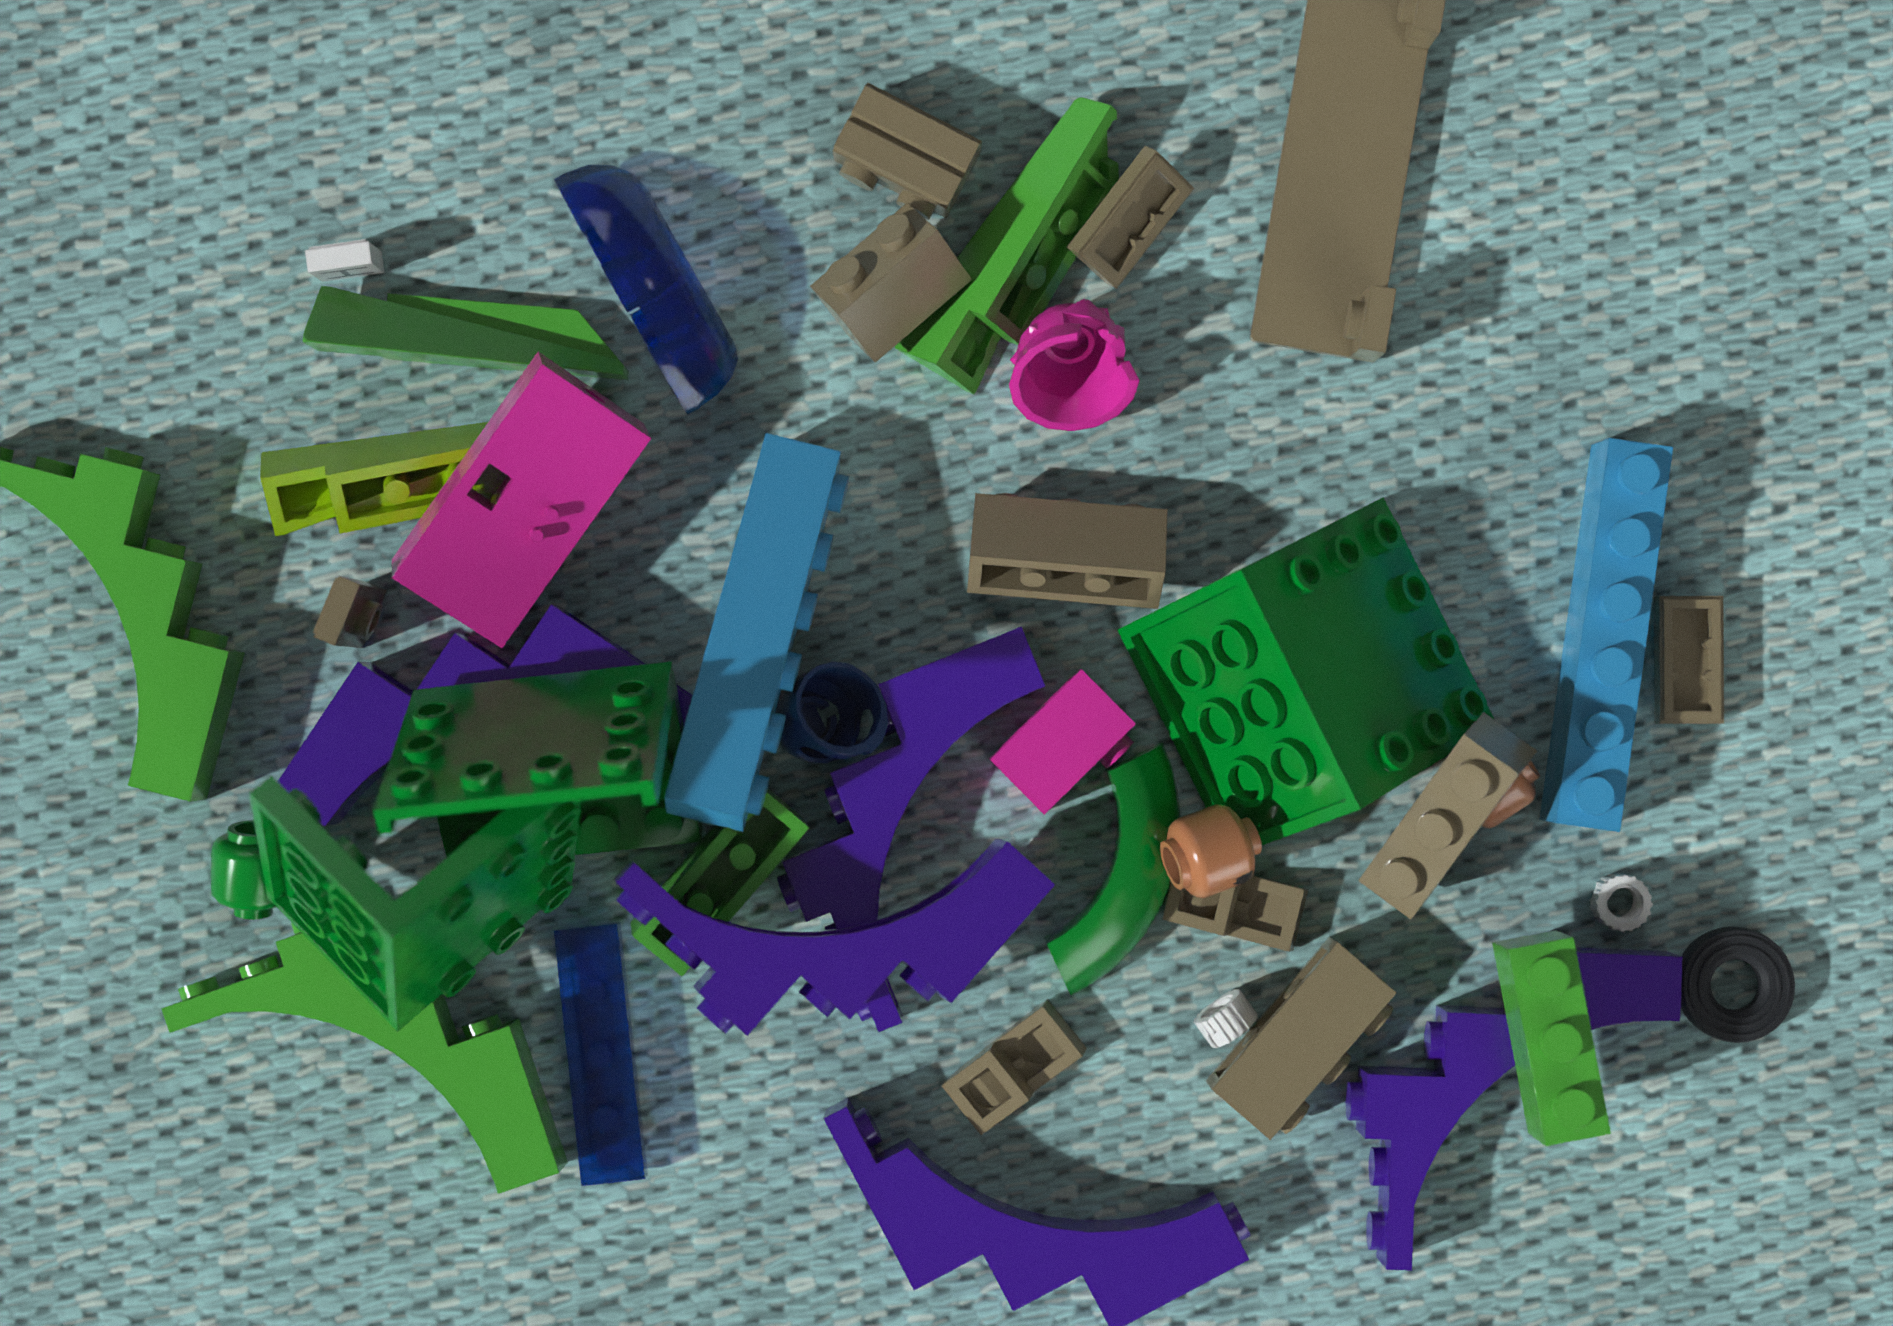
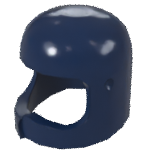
M834 661L818 665L798 676L793 692L781 690L775 713L786 715L780 740L781 745L790 755L806 763L825 764L838 759L871 754L883 741L888 726L887 704L878 685L865 672L853 665ZM824 699L829 700L837 707L840 717L838 725L836 715L833 714L826 718L827 726L825 727L816 708L818 707L820 710H823L830 706ZM869 709L873 717V724L869 734L859 744L854 745L860 733L862 714L865 710Z

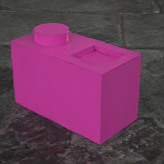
M1079 669L989 759L1045 815L1098 761L1107 769L1128 750L1134 741L1127 733L1136 723L1082 669Z

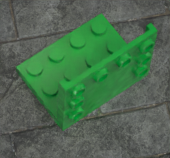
M1384 497L1118 629L1124 645L1205 807L1222 804L1232 808L1241 819L1248 817L1257 828L1262 845L1361 810L1449 755L1461 737L1483 712L1494 719L1487 700L1479 689L1459 649L1458 642L1451 633L1430 591L1429 584L1422 575L1402 535L1400 526L1394 519Z
M672 661L413 690L373 808L378 833H393L397 820L437 816L447 858L506 808L581 800L575 855L701 842L703 831L701 821L666 812L664 797L684 729Z
M271 775L249 793L267 898L397 1032L440 995L444 994L449 998L462 990L475 975L476 969L474 966L492 951L496 955L506 952L522 936L525 930L523 925L540 910L544 914L555 910L566 900L573 889L571 884L575 866L581 800L506 808L394 901L365 871L368 868V863L359 849L345 836H340L335 840L319 824L322 820L319 811L302 791L294 788L288 793Z

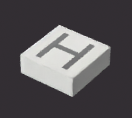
M366 239L308 247L309 250H305L308 273L322 282L385 273L382 251Z

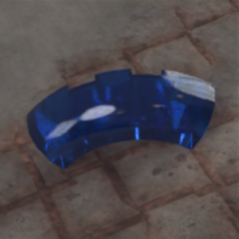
M586 165L555 178L554 181L601 263L604 273L626 312L628 313L637 307L640 308L631 313L630 316L684 411L688 415L699 409L718 395L732 378L738 361L737 350L732 337L650 192L633 173L614 165Z

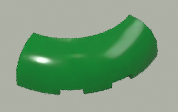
M1163 743L1105 769L1112 787L1117 816L1115 850L1109 870L1102 885L1099 886L1088 904L1071 921L1044 937L1071 996L1094 984L1109 973L1135 948L1159 913L1169 891L1171 881L1163 866L1160 844L1162 841L1167 840L1170 824L1180 818L1181 814L1173 768Z

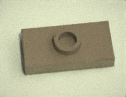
M1144 146L1067 248L1100 279L1117 289L1190 195L1194 187L1159 152Z
M338 576V578L334 579L313 630L314 637L334 646L363 648L366 640L371 637L379 622L382 612V601L387 590L366 581Z
M1723 596L1654 597V724H1724Z

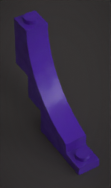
M551 604L512 664H509L466 634L454 633L417 689L643 665L646 663L562 607ZM357 662L278 782L288 793L294 788L302 791L319 811L322 818L319 823L324 826L339 824L357 799L386 772L413 690L373 663ZM676 684L683 724L685 725L693 695Z
M849 1098L827 1108L823 1119L914 1291L983 1254L1013 1312L1082 1275L1108 1326H1126L1250 1260L1241 1241L1251 1237V1234L1233 1201L1221 1207L1213 1191L1183 1205L1153 1214L1129 1218L1081 1220L1048 1216L1020 1209L991 1198L961 1182L932 1161L909 1138L878 1153L874 1145L883 1140L871 1114L866 1107L855 1111Z

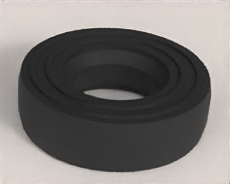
M1721 927L1699 936L1682 954L1681 1009L1687 1019L1701 1032L1725 1042H1749L1771 1033L1783 1022L1789 1013L1795 994L1793 969L1782 949L1764 934L1742 927ZM1730 960H1743L1754 969L1758 979V989L1755 997L1749 1004L1738 1009H1727L1721 1006L1715 1000L1711 990V980L1715 970L1721 964Z

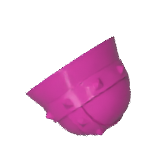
M1082 299L1076 303L1058 304L1047 308L1033 319L1026 331L1021 335L1017 351L1010 359L1015 365L1009 383L1013 404L1026 419L1047 429L1077 431L1097 427L1117 417L1133 401L1140 381L1130 361L1124 362L1126 352L1124 327L1115 325L1109 316L1108 308L1096 307L1088 299Z

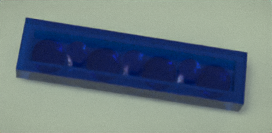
M613 922L558 928L554 930L581 1186L645 1179L648 1171L621 923Z

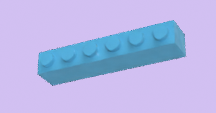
M769 433L765 434L664 797L666 812L669 814L742 832L744 831L748 813L760 816L769 782V777L759 775L765 751L776 754L779 747L786 715L775 713L781 690L793 692L802 654L791 651L797 629L807 632L810 630L818 594L808 592L813 569L822 572L826 570L834 535L824 532L829 511L841 513L848 487L849 476L839 474L841 451Z
M1607 438L1591 445L1539 820L1620 832L1673 454V447L1614 438Z

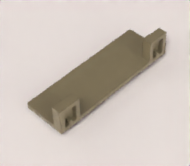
M1307 0L1250 330V340L1252 342L1372 363L1386 353L1396 289L1388 287L1428 49L1440 34L1446 0Z

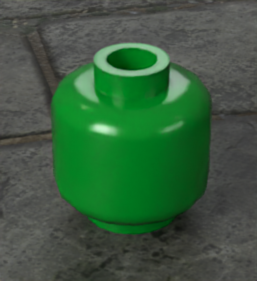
M254 820L231 824L228 827V832L213 842L211 850L212 896L221 905L234 909L236 917L249 920L267 918L273 914V908H276L267 898Z

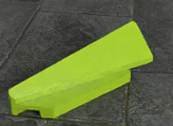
M488 422L262 452L260 479L275 537L336 517L340 534L421 518ZM489 463L472 489L490 500L507 475Z

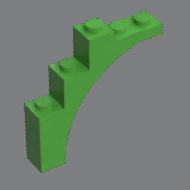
M0 447V487L8 489L33 505L67 535L84 554L101 578L119 613L129 641L136 672L139 706L137 742L128 786L189 802L206 800L245 652L226 648L229 636L204 629L190 627L188 638L184 637L203 563L183 559L186 546L148 537L145 549L142 548L161 475L141 469L144 457L105 447L102 459L80 454L77 468L74 465L39 456L36 458L34 468L14 464L11 462L15 450Z
M293 923L291 925L295 935L276 941L283 966L280 967L278 959L274 955L240 967L239 971L242 980L219 987L216 976L179 988L178 991L182 1001L161 1008L169 1033L229 1012H273L299 1015L331 1023L366 1037L393 1052L420 1072L446 1098L464 1121L480 1148L498 1194L558 1174L568 1163L519 1019L502 1024L499 1014L490 1015L463 1025L462 1030L465 1037L459 1039L445 996L442 994L397 1032Z

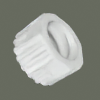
M1620 873L1616 875L1608 874L1609 876L1602 877L1599 882H1596V887L1589 901L1591 903L1590 910L1594 913L1592 915L1598 919L1599 923L1609 926V929L1621 932L1625 930L1633 931V929L1641 927L1642 923H1646V918L1648 915H1651L1650 909L1653 903H1651L1652 895L1649 893L1648 887L1644 886V882L1637 880L1635 876ZM1626 888L1633 896L1632 907L1622 917H1616L1608 909L1607 900L1617 889Z
M1234 989L1223 994L1202 1009L1194 1019V1024L1212 1048H1219L1231 1043L1244 1034L1257 1020L1258 1014L1241 990Z

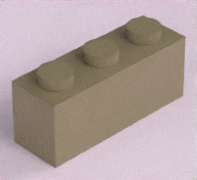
M975 493L967 593L1158 609L1166 571L1168 509L1146 508L1138 504L1110 505L1086 503L1070 498L1060 500L1028 498L1010 493L995 495Z
M1483 712L1461 737L1358 881L1411 920L1537 753V750Z
M1328 937L1207 1078L1206 1082L1211 1090L1269 1140L1279 1130L1287 1134L1306 1115L1310 1104L1305 1099L1321 1081L1326 1085L1331 1084L1348 1066L1352 1056L1347 1053V1050L1362 1033L1368 1037L1372 1036L1387 1021L1393 1011V1007L1388 1003L1395 996L1396 992L1341 944Z

